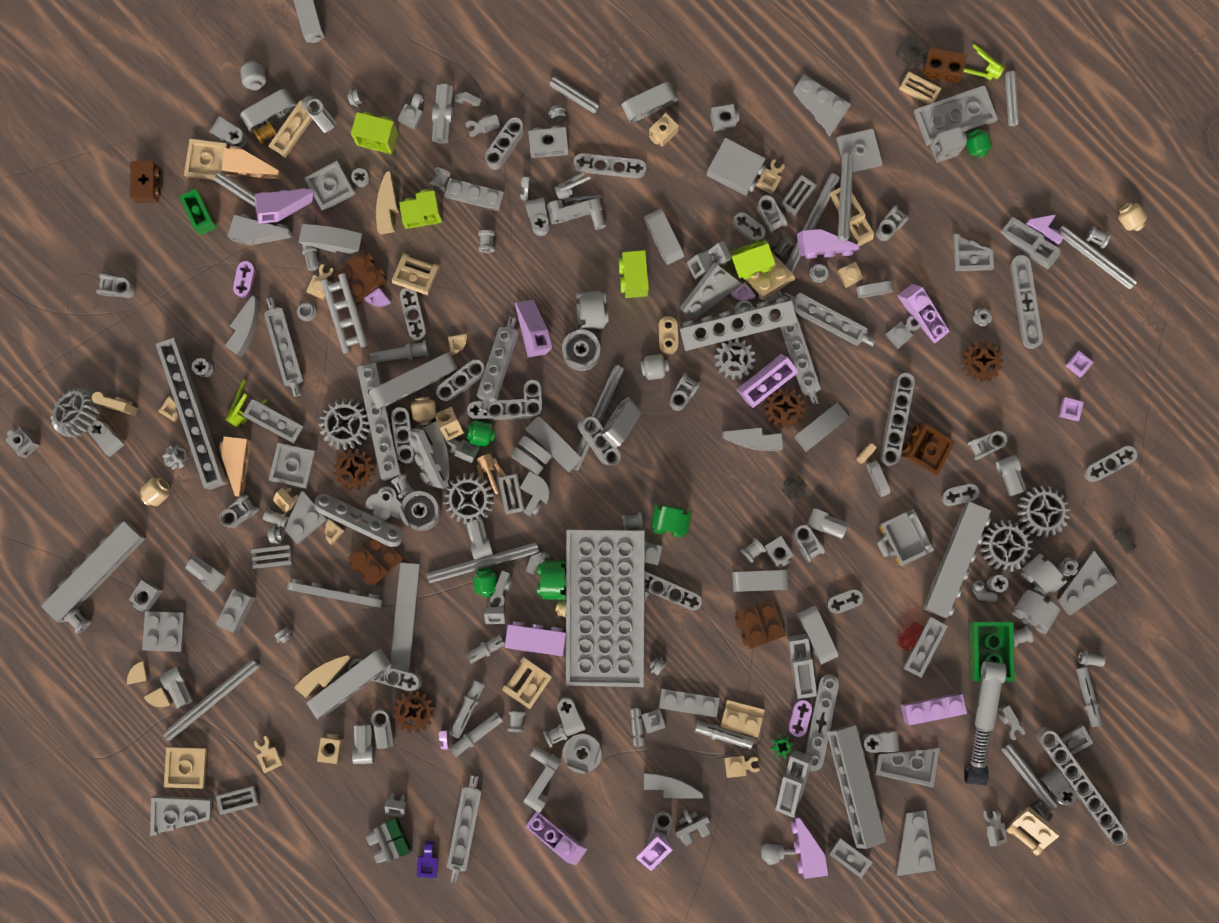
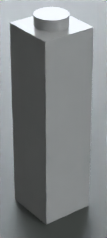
M294 0L301 30L306 42L316 43L325 38L315 1Z

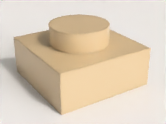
M856 262L838 270L845 288L864 279Z

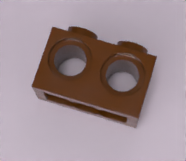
M930 47L923 76H927L932 80L943 79L948 83H960L967 54ZM938 63L940 66L933 67L931 64ZM955 66L958 68V71H952L950 67Z

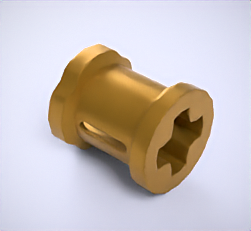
M269 120L264 126L253 129L261 144L264 143V140L277 134Z

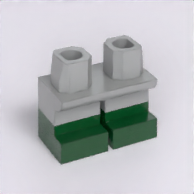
M398 816L373 829L374 831L366 836L370 846L378 842L381 846L380 850L373 853L376 863L386 860L388 863L412 852L406 835L401 836L404 830Z

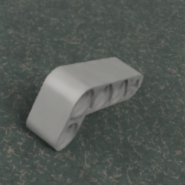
M529 380L524 385V399L490 402L487 409L488 415L486 416L485 412H478L476 416L472 412L475 410V407L480 408L482 401L472 402L467 407V412L471 419L479 421L537 418L541 416L543 411L541 385L536 380ZM532 385L538 387V391L535 394L528 393V388ZM518 405L520 411L517 414L510 413L511 406ZM530 405H538L539 410L536 413L529 412ZM494 406L501 408L500 413L497 415H493L490 412Z

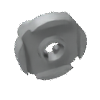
M580 733L573 735L566 741L563 748V758L568 768L573 772L587 773L595 769L600 763L602 756L601 747L593 736ZM585 748V752L588 755L580 759L579 754L576 752Z

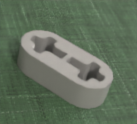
M738 213L734 217L733 226L738 232L752 242L763 240L765 228L746 213ZM744 218L747 226L744 224L739 226L737 219L742 220ZM751 229H753L754 231L760 230L761 236L757 235L756 237H754V232Z
M892 281L873 283L856 288L858 298L893 292Z
M876 460L868 463L867 469L879 496L883 497L890 494V488L879 463Z
M974 484L950 488L942 493V501L947 506L971 502L978 498L979 489ZM968 488L974 491V494L971 495L972 498L969 495L963 496L962 493L968 491ZM949 492H951V495L958 494L959 496L953 499V503L951 500H947L946 496H949Z
M849 590L833 596L827 601V609L831 613L838 614L858 607L863 602V595L858 590ZM851 593L859 597L856 600V604L853 601L848 603L846 599L851 598ZM833 600L836 602L843 601L844 603L838 606L839 610L831 608Z

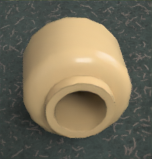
M1130 202L1120 208L1118 220L1126 230L1138 231L1145 226L1144 222L1147 220V214L1140 204Z
M429 396L415 398V401L411 403L413 420L420 422V425L431 424V420L435 419L434 415L437 413L435 401L430 399Z
M151 478L140 489L141 500L146 505L159 506L170 495L169 484L162 478Z

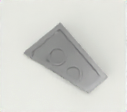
M803 75L793 90V93L806 109H809L815 116V120L824 127L829 137L851 106L850 103L806 75Z
M713 263L681 305L680 309L696 320L739 287L741 283L716 263Z
M940 748L877 755L874 774L934 787Z
M153 796L151 798L150 836L210 820L212 818V798Z
M926 810L905 813L896 876L936 870Z

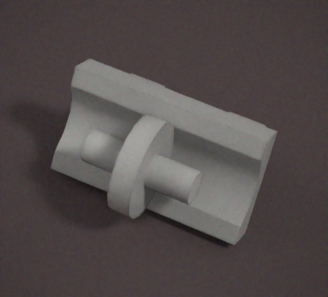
M687 810L683 811L685 817L679 819V823L682 825L688 822V824L676 829L675 833L685 846L695 842L691 832L696 829L699 830L702 838L711 834L708 824L710 821L707 815L692 821L698 817L696 811L688 814Z

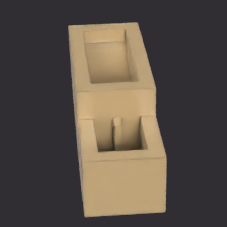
M390 171L385 173L377 197L376 223L380 235L395 232L392 214L399 213L393 177Z
M841 187L830 192L838 214ZM852 193L850 237L854 244L861 246L873 240L874 232L865 219L864 211Z
M347 655L321 665L305 676L294 688L305 698L310 697L319 685L327 688L354 657Z

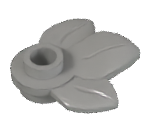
M382 487L378 493L368 497L366 508L374 509V517L384 522L390 515L401 519L400 507L402 503L397 499L396 491L392 487ZM385 493L389 494L390 499H385L383 495Z

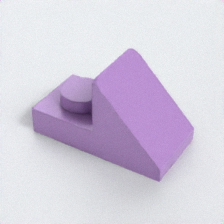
M1056 215L1030 219L1025 224L1042 234L1044 240L1054 246H1058L1064 238L1060 235L1059 231L1048 227Z
M655 833L649 844L637 855L636 859L652 871L674 847L659 834Z

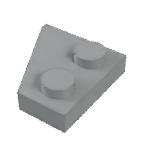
M959 234L953 235L954 271H985L994 269L992 249L985 246L982 247L972 240L968 241L960 237Z
M302 491L284 530L296 544H299L328 519L315 510L313 501Z

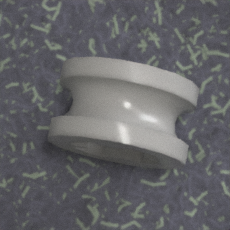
M357 168L352 172L351 178L356 186L364 187L369 183L370 179L366 170ZM358 174L361 175V176H362L363 174L365 175V176H363V177H364V180H363V181H361V180L356 181V180L358 179V178H357V175H358Z

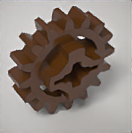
M984 340L980 341L979 345L977 342H974L972 347L968 346L966 348L968 352L962 353V356L965 357V359L961 360V363L965 364L962 370H968L966 376L973 375V381H976L978 378H980V382H984L985 379L990 381L992 376L997 377L999 375L997 371L1003 369L999 365L1004 362L1003 359H999V356L1003 353H997L998 346L992 348V342L987 343V345H985ZM978 350L976 352L977 356L971 357L972 353ZM982 358V361H985L987 363L983 365V363L979 362L978 360ZM993 366V369L987 373L988 367Z
M788 387L784 391L778 388L777 394L773 392L771 393L772 398H766L769 403L764 404V408L768 409L764 412V415L770 416L767 421L773 420L774 427L780 424L781 429L785 425L791 428L792 422L795 425L799 423L797 418L803 419L804 416L800 413L806 411L805 408L801 407L805 404V401L799 400L802 395L796 396L795 389L789 392ZM782 396L780 402L773 403L777 397ZM790 398L795 401L796 405L790 401ZM783 404H786V407L789 408L786 412H783V408H780ZM773 411L779 415V418L774 415ZM796 413L792 419L787 420L789 414Z
M349 449L348 454L342 452L343 457L341 459L336 458L339 463L333 464V467L337 469V471L333 472V475L338 476L335 481H342L341 487L345 488L348 485V490L352 491L353 487L359 491L360 485L366 488L365 482H372L369 477L370 475H375L371 471V469L375 468V465L370 464L373 459L371 457L366 459L367 453L365 452L360 455L359 449L355 453L351 449ZM356 458L362 459L365 464H358ZM353 466L358 468V470L355 471V474L350 472V470L353 469ZM366 472L364 478L361 480L360 477L363 473ZM343 476H350L352 482H348Z
M409 691V696L405 693L402 694L403 700L396 699L399 705L393 706L397 713L392 716L398 717L395 724L401 723V730L407 727L408 733H411L412 729L419 733L420 727L426 730L425 724H432L429 719L435 717L431 711L436 708L434 706L430 707V703L433 700H426L428 694L420 696V691H417L415 695L413 691ZM411 699H418L422 701V703H414ZM404 704L406 709L405 713L402 715L401 710ZM411 707L413 709L421 707V709H419L416 713L417 717L416 715H410L407 717V715L410 714V712L412 711ZM427 709L426 718L424 719L422 716L423 710ZM413 720L417 725H411L406 721Z

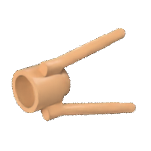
M491 454L483 455L477 459L478 465L476 466L479 475H482L480 482L484 481L483 472L487 473L495 494H498L491 471L494 470L495 466L501 476L506 475L496 458L493 459Z

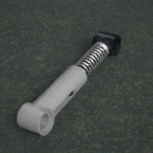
M987 661L982 663V682L974 724L977 729L975 731L976 737L974 738L975 744H973L975 747H973L974 750L972 751V760L969 764H966L964 769V781L966 784L986 786L988 783L989 770L986 766V757L988 756L991 730L995 728L1001 686L1006 678V665L1004 663Z

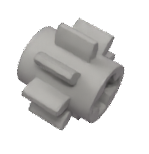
M179 445L175 447L170 446L165 449L167 453L162 455L165 465L171 467L172 470L185 466L184 461L188 460L186 450L179 447Z

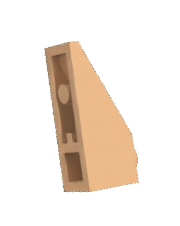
M231 146L230 149L224 148L222 171L226 176L268 179L283 178L279 170L242 148Z
M224 437L220 443L219 450L234 494L237 497H241L245 491L251 441L241 438Z

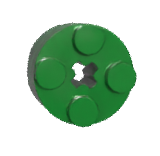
M659 504L654 505L651 528H654V533L665 534L668 531L673 532L672 536L684 538L685 534H689L693 511L689 510L688 513H684L685 509L663 505L661 509L658 508Z
M544 560L543 563L538 564V575H541L540 583L537 584V594L541 595L542 599L566 600V561Z

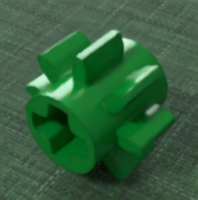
M778 734V739H771V742L774 744L769 749L776 751L774 755L776 758L781 754L786 759L788 752L790 754L793 753L790 750V746H793L794 743H788L789 736H785L782 739L781 735ZM783 742H785L784 746H786V749H781L780 751H778V743L782 744Z

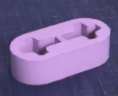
M243 261L238 265L233 285L234 293L241 298H247L251 295L256 275L255 267L248 261ZM248 266L251 271L247 272L246 278H244L245 273L242 270ZM243 282H245L244 286L247 288V290H244L243 293H241V291L238 290V288L242 287Z
M799 700L794 704L789 721V732L796 737H801L806 733L812 712L811 704L805 700ZM805 703V707L808 708L807 712H803L801 718L799 717L800 710H798L797 708L798 706H802V704ZM798 719H800V726L803 727L802 731L799 730L798 733H795V729H793L792 727L793 725H797Z

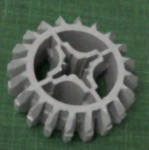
M75 387L74 389H69L68 393H63V397L58 398V403L54 404L55 409L51 411L53 415L50 419L54 429L69 438H75L77 435L82 436L83 431L88 432V428L90 426L93 427L92 423L97 420L96 415L100 413L98 411L100 405L92 401L94 393L83 387Z
M345 398L342 399V404L335 400V407L330 403L328 404L330 410H323L327 414L326 417L320 416L324 423H319V427L325 428L320 431V434H327L324 437V441L330 440L329 445L334 446L336 444V449L340 450L342 444L344 450H348V444H350L352 449H355L354 443L357 442V444L362 445L359 439L362 437L366 440L367 437L364 435V432L370 433L371 431L366 428V426H369V421H365L368 419L367 414H364L366 408L360 409L361 404L359 402L354 405L353 399H350L348 404ZM352 410L356 413L344 417L339 411ZM335 416L337 423L333 427L334 430L331 431V421ZM359 418L360 426L356 433L353 426L357 422L356 419ZM341 419L349 422L347 424L350 431L345 427H341L343 425ZM347 432L351 438L338 439L335 436Z
M463 473V480L457 475V483L454 480H450V484L453 487L448 486L445 488L450 491V493L443 494L444 497H449V500L443 501V504H450V507L445 510L446 512L453 510L450 517L453 518L457 514V522H460L462 518H464V524H467L469 519L473 523L475 518L481 522V514L487 518L489 515L486 510H493L488 505L495 504L494 500H490V497L495 496V493L489 494L488 490L492 489V485L485 486L488 483L487 479L480 482L482 475H478L475 479V473H471L470 478H468L467 473ZM469 482L476 484L477 487L472 491H467L460 485ZM456 490L461 496V502L458 506H456L454 501ZM481 490L484 494L483 506H481L477 500V496ZM465 494H474L472 497L473 503H465L467 499ZM466 506H471L478 512L475 514H465L461 511Z
M1039 486L1038 489L1034 487L1031 488V492H1025L1026 497L1020 498L1024 504L1017 505L1018 508L1022 509V511L1017 512V515H1022L1023 517L1019 519V523L1025 522L1026 524L1023 526L1025 529L1030 527V534L1035 532L1036 537L1043 535L1044 538H1047L1049 534L1055 536L1056 531L1062 532L1061 526H1067L1064 520L1070 519V516L1065 515V512H1069L1071 509L1065 508L1068 501H1062L1064 498L1063 494L1057 496L1059 490L1055 489L1052 491L1051 486L1046 487V489L1044 486ZM1038 497L1039 501H1037L1036 508L1030 510L1031 503ZM1046 497L1049 498L1055 504L1056 507L1050 506ZM1041 509L1051 511L1046 514L1041 512L1036 513V511H1040ZM1057 514L1056 520L1049 526L1048 522H1050L1051 515ZM1031 516L1037 517L1039 524H1041V526L1037 525L1032 520Z
M1000 520L999 525L992 523V528H986L988 533H984L986 541L981 542V545H985V548L980 549V552H986L983 559L989 558L990 560L987 564L989 566L994 564L995 570H998L1001 566V572H1006L1007 568L1009 572H1013L1014 567L1017 570L1021 569L1020 563L1023 565L1027 564L1024 558H1031L1027 551H1033L1032 547H1028V544L1033 543V541L1027 540L1026 537H1029L1030 533H1023L1025 530L1024 526L1018 529V522L1012 525L1011 520H1007L1006 524L1003 520ZM1005 530L1000 541H993L998 532ZM1011 532L1018 538L1020 544L1014 542ZM1007 543L1013 548L1005 550L1000 544ZM993 548L999 550L1001 560L995 555ZM1019 551L1018 556L1011 562H1008V557H1011V553Z

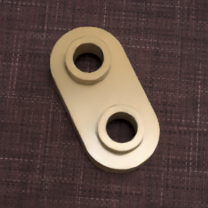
M666 316L660 320L658 326L659 348L662 353L671 355L678 349V324L673 317ZM671 323L672 327L668 329L665 327V324ZM667 341L672 342V346L667 347L665 343Z

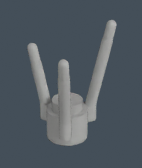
M584 172L554 187L558 199L564 200L565 203L596 198L602 199V195L570 197V195H573L572 187L591 179V176L579 179L585 175Z

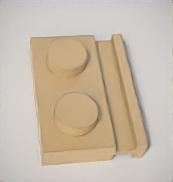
M726 700L720 727L758 737L765 710Z

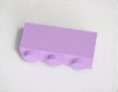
M780 354L736 390L744 401L754 408L796 375L798 371L788 357Z
M513 621V625H508L505 648L563 656L566 633L562 632L563 628L551 627V630H544L543 625L532 624V628L524 627L522 622Z
M958 693L901 704L904 723L907 725L967 714L963 694Z

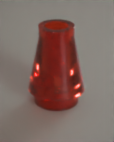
M913 622L898 637L897 644L902 649L910 652L911 649L915 648L924 628L919 623Z

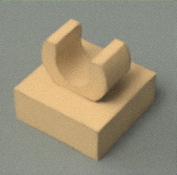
M281 488L276 492L273 499L285 514L292 509L299 497L296 495L292 498L288 495L292 490L291 488L286 490Z

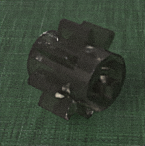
M789 476L783 483L785 487L782 488V491L789 499H799L805 494L804 488L807 487V484L800 476Z

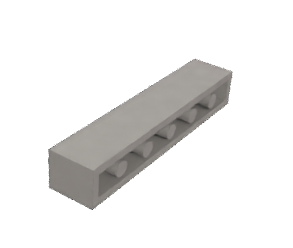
M972 502L964 504L923 605V610L942 618H948V616L953 614L955 609L954 601L956 598H959L962 592V587H960L962 581L966 580L970 570L968 566L970 562L975 560L977 555L975 549L977 544L980 545L984 538L982 532L984 527H987L990 523L991 516L989 515L991 510Z
M123 521L118 523L113 528L114 532L109 537H104L99 543L100 546L95 551L93 550L87 554L83 564L77 565L72 570L73 574L68 579L62 580L58 585L59 588L44 599L45 603L41 607L56 622H65V616L72 610L79 608L146 539L130 522Z
M856 725L844 726L828 731L827 736L856 848L868 849L885 843V830L881 824L880 811L875 800V791L871 785L870 772L866 766L865 753L861 746L860 733Z

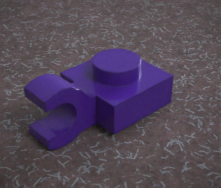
M426 841L424 844V856H418L417 877L437 878L438 857L433 856L434 841Z

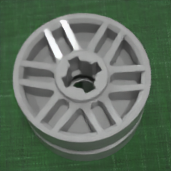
M523 436L518 444L524 450L515 447L510 456L538 476L543 467L537 461L547 464L552 456L534 441Z

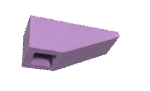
M301 188L292 191L281 190L279 192L255 194L258 224L278 222L312 203L313 189Z
M822 229L805 230L797 233L799 256H806V259L817 258V255L824 254V257H834L835 253L849 256L853 255L854 251L859 250V245L850 241H839L838 236Z
M911 284L897 295L908 313L915 317L914 320L918 324H921L920 327L933 343H936L950 332L923 287Z
M534 300L516 302L515 307L527 356L546 355L552 349L548 329Z
M537 811L526 825L530 832L567 863L577 865L587 851V848Z
M794 816V822H791L793 834H796L797 841L794 842L795 853H799L800 861L797 862L798 873H802L804 879L828 876L825 854L798 816Z

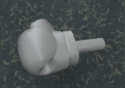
M765 843L761 848V858L768 865L778 863L780 859L784 858V855L795 854V849L784 850L783 845Z

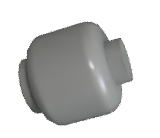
M248 61L241 67L242 84L246 88L259 90L266 84L265 70L260 63Z
M661 354L645 356L644 361H641L642 376H646L648 380L664 378L665 372L669 371L668 360H664Z

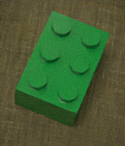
M968 622L970 681H982L981 667L984 661L1004 663L1006 665L1005 681H1015L1013 622Z

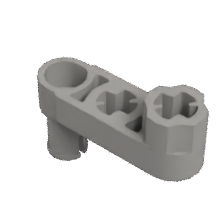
M599 198L567 207L563 206L561 200L552 201L546 205L551 224L562 223L589 214L592 217L595 230L606 227L602 214L603 208Z
M536 746L530 756L544 764L545 769L523 802L540 813L549 799L541 792L562 760Z

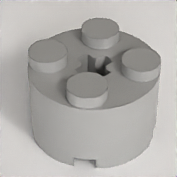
M589 291L576 293V299L580 300V304H576L578 325H582L580 329H603L609 321L608 312L604 311V304H606L605 292Z
M584 329L568 334L562 344L564 361L569 367L577 371L592 369L599 361L601 354L600 343L597 337L592 332ZM584 347L585 352L579 354L577 349Z
M415 491L403 499L400 507V516L408 527L417 531H427L433 528L440 520L441 507L437 499L431 494ZM419 507L425 509L422 516L416 514L419 511Z
M1039 553L1022 568L1023 572L1020 575L1028 583L1033 582L1036 586L1034 590L1044 598H1050L1067 581L1061 580L1063 575L1049 560L1046 562L1042 560L1044 556Z
M1027 590L1022 595L1012 614L1022 619L1021 623L1025 626L1028 625L1031 628L1033 625L1039 632L1046 634L1057 618L1060 608L1051 601L1049 603L1045 601L1044 597L1040 594Z

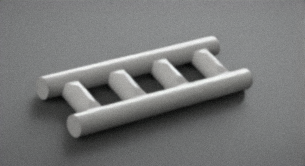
M343 273L338 275L340 281L329 284L328 279L321 281L343 354L351 352L349 346L360 343L361 348L368 347V343L346 274ZM343 289L345 300L335 303L332 291ZM348 307L351 318L341 321L338 310ZM354 325L357 336L347 339L343 328Z

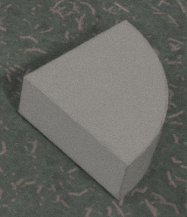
M467 92L458 93L454 98L458 103L463 104V101L472 104L471 106H479L481 99Z
M523 177L521 180L522 190L520 197L521 200L528 201L530 178Z

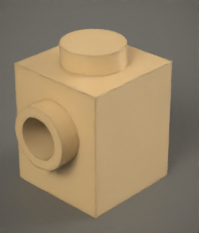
M665 113L650 127L649 137L656 145L660 144L663 147L678 132L679 125Z

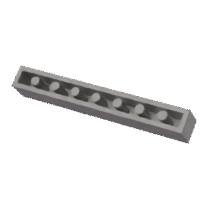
M175 338L157 343L156 347L203 487L212 490L226 485L228 482L181 343Z

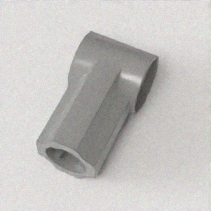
M311 95L306 96L302 100L303 109L310 115L323 133L334 128L336 121L324 108L320 100ZM315 101L316 107L309 110V104Z
M1016 455L996 461L997 471L1004 479L1009 496L1027 491L1020 473L1021 465Z
M813 508L807 526L812 530L821 533L825 532L840 539L843 538L848 523L833 518L828 513Z
M473 520V523L471 521L468 522L466 525L471 540L470 547L474 560L493 555L483 520L481 522L478 520Z
M198 555L191 558L185 567L212 592H215L227 577L223 572L210 566Z
M179 666L160 675L161 683L169 691L176 708L194 701L185 683V674Z
M385 708L378 709L371 717L377 749L393 747L391 713ZM377 714H384L386 722L380 723L377 720Z
M355 725L354 746L352 749L353 764H373L375 753L374 746H372V725Z

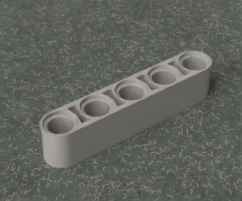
M448 352L370 390L368 393L377 409H381L456 372L459 368L451 353Z
M909 373L901 374L894 382L880 452V462L885 466L896 464L901 456L915 384L914 377ZM902 378L908 381V387L901 385L900 380ZM897 397H902L905 400L904 406L897 403ZM894 415L901 418V424L894 423ZM890 434H895L897 436V443H893L890 441ZM887 452L893 454V462L886 459Z
M378 649L309 700L307 705L316 719L319 720L385 672L392 664L383 651Z

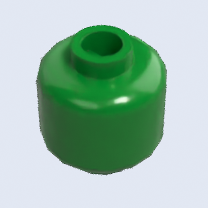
M980 128L967 134L966 147L971 156L977 155L978 158L989 154L988 150L992 148L993 144L987 131H982Z
M474 420L471 424H468L466 438L469 439L471 444L485 447L490 441H494L495 430H492L491 423Z
M491 568L477 570L476 574L472 577L475 593L482 595L483 598L491 597L496 591L497 573L492 571Z

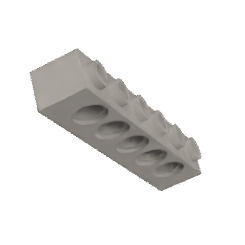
M780 297L775 299L776 302L768 304V301L758 303L757 307L754 308L749 306L738 308L739 312L731 313V311L719 313V317L712 318V315L702 317L699 322L694 323L693 320L683 322V326L679 328L685 351L797 323L793 302L791 299H787V297ZM772 309H779L780 314L777 318L770 317ZM755 313L761 315V320L757 323L751 321V316ZM736 318H740L743 321L742 325L738 328L732 326V322ZM722 323L724 325L723 331L715 332L713 329L714 325ZM697 328H704L706 330L705 335L702 337L696 336L695 331Z
M376 363L359 366L357 371L380 476L384 481L395 479L403 474L400 460L396 455L394 433L388 405L377 409L368 393L370 390L383 384L380 369Z

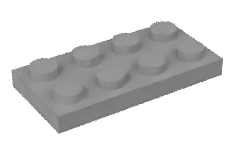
M985 85L913 111L926 146L931 145L939 133L960 127L961 132L966 133L995 123L998 120Z

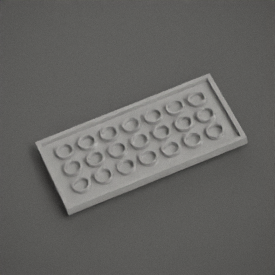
M567 529L566 686L644 687L645 530Z

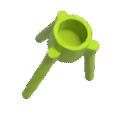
M973 44V48L977 50V53L989 62L985 69L988 73L964 68L963 72L985 77L990 81L993 77L998 79L1005 66L994 60L976 44Z
M243 379L225 418L236 427H239L240 424L245 425L248 420L242 416L244 412L240 410L247 397L246 393H244L238 403L246 384V379ZM265 399L261 404L265 405L268 400Z

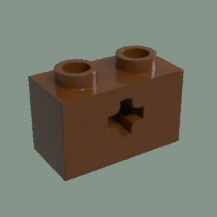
M130 161V198L135 203H158V197L161 196V187L159 185L161 169L154 161Z

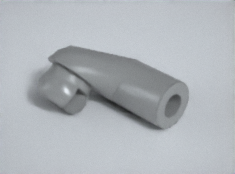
M543 551L531 555L525 572L534 575L538 564L543 563L544 560L550 561V555Z
M977 580L972 584V591L978 600L997 602V593L987 592L982 581Z

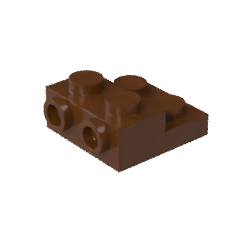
M362 250L347 261L348 264L333 274L338 281H340L338 275L346 274L356 305L364 301V298L375 289L381 288L387 283L384 279L386 274L380 267L376 269L373 265V262H375L369 252L365 254Z
M918 423L911 428L910 434L912 436L909 442L907 441L903 444L901 457L938 476L955 442L928 424Z
M369 538L348 557L350 560L348 564L353 570H360L364 574L362 579L368 585L373 584L377 586L404 558L393 547Z
M773 599L736 612L735 622L738 628H742L743 635H741L744 646L748 645L749 649L786 636Z

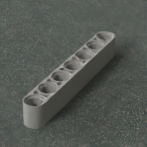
M1040 728L1037 731L1038 741L1105 836L1115 845L1124 844L1127 840L1125 829L1062 740L1051 728ZM1052 734L1051 739L1045 742L1044 736ZM1058 750H1063V754L1060 757H1055V753ZM1069 766H1074L1072 773H1067L1066 771ZM1081 782H1085V787L1078 789V785ZM1097 798L1094 805H1089L1091 799ZM1104 814H1108V818L1105 821H1101V817ZM1119 830V835L1112 837L1113 832Z

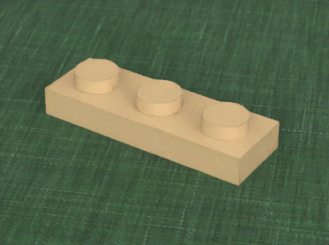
M301 100L269 144L272 150L284 158L287 157L312 121L310 115L303 109Z

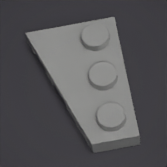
M414 428L408 431L410 435L409 442L414 448L416 454L415 461L420 467L422 481L426 485L441 489L448 487L447 480L443 481L439 471L442 470L440 465L432 458L433 450L424 430Z
M1092 551L1057 600L1066 613L1072 615L1116 584L1117 581L1097 553Z

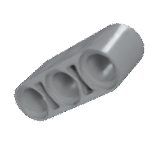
M665 82L628 99L621 106L629 122L633 123L674 104L678 98L670 82Z
M284 88L245 109L240 116L249 132H253L254 128L258 129L264 126L268 120L270 123H273L292 112L297 104L288 89Z
M519 118L509 119L486 151L485 159L490 169H500L523 137L524 127ZM513 126L520 127L516 132L511 131ZM503 141H508L509 145L506 147H502L500 143ZM492 156L499 157L496 162H491L490 158Z
M662 209L644 216L647 228L665 264L668 265L683 258V251Z
M472 360L438 386V397L443 402H451L482 379L485 371L483 363L480 360ZM476 365L482 367L481 372L478 374L472 373V368ZM459 377L466 378L464 385H457ZM445 388L451 389V394L448 397L441 395Z
M631 398L624 399L617 406L601 431V435L613 448L620 446L625 441L642 414L640 408Z
M398 407L393 410L391 416L396 455L401 462L410 464L415 461L416 455L414 448L409 442L410 435L408 431L413 429L411 415L405 408ZM404 412L406 414L405 420L397 421V415ZM403 431L408 432L406 440H400L399 438L400 433ZM405 450L411 451V456L408 459L402 458V453Z
M595 417L581 418L578 422V429L600 462L605 465L618 464L621 454L617 447L613 448L601 435L603 427ZM588 420H590L592 423V427L589 431L585 427V424ZM598 436H600L603 441L600 446L596 444V439ZM609 452L613 454V459L610 462L607 460Z
M788 570L732 572L733 592L789 590Z
M814 605L797 613L819 664L821 665L837 658V650L816 606Z
M660 810L655 814L647 845L655 833L668 841L672 826V818L668 811ZM665 815L669 818L666 825L658 823L660 816ZM662 861L654 869H657Z

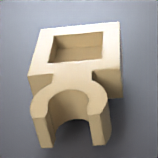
M775 159L769 165V170L765 168L756 184L758 188L771 195L782 177L779 174L782 173L785 167L782 164L779 169L775 168Z
M323 264L319 267V277L313 275L306 292L325 300L326 297L321 281L331 278L334 274V269L330 268L328 273H324L325 265Z
M264 736V746L260 745L258 740L254 741V745L261 751V754L256 756L263 772L267 773L284 763L277 748H270V738Z
M744 755L724 757L727 778L746 776V770L751 772L760 771L759 768H752L751 766L753 761H758V757H750L748 761H745Z

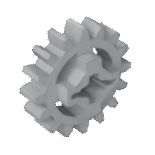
M736 338L734 343L728 340L727 345L724 342L721 343L723 349L717 348L716 352L719 355L714 356V359L718 360L715 363V367L720 366L719 374L725 372L724 378L731 375L732 380H734L735 376H738L741 380L742 374L748 376V370H753L754 367L751 364L755 363L756 359L751 357L755 355V352L749 351L752 346L746 347L745 340L742 343H739L738 338ZM732 347L740 348V350H733ZM723 353L727 357V361L724 364L722 361ZM745 355H747V365H746V366H745V363L743 362V358L745 357ZM732 356L734 358L739 357L738 363L736 361H731ZM730 368H735V369H737L738 371H731V370H729V369H730Z

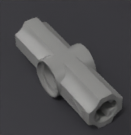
M448 84L437 85L436 101L432 110V141L440 144L448 143L450 123L453 120L452 100L454 88Z

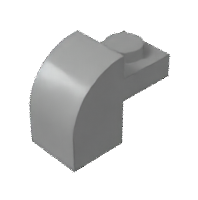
M722 241L709 251L694 256L687 262V265L694 279L704 277L713 263L722 268L727 265L726 262L732 257L724 241Z
M529 471L520 489L533 496L524 510V514L532 517L533 514L537 515L542 506L539 504L540 501L548 504L550 491L542 478Z

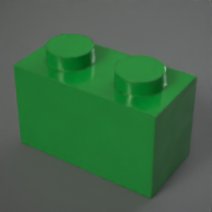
M197 189L179 196L194 230L200 236L218 228L202 194Z

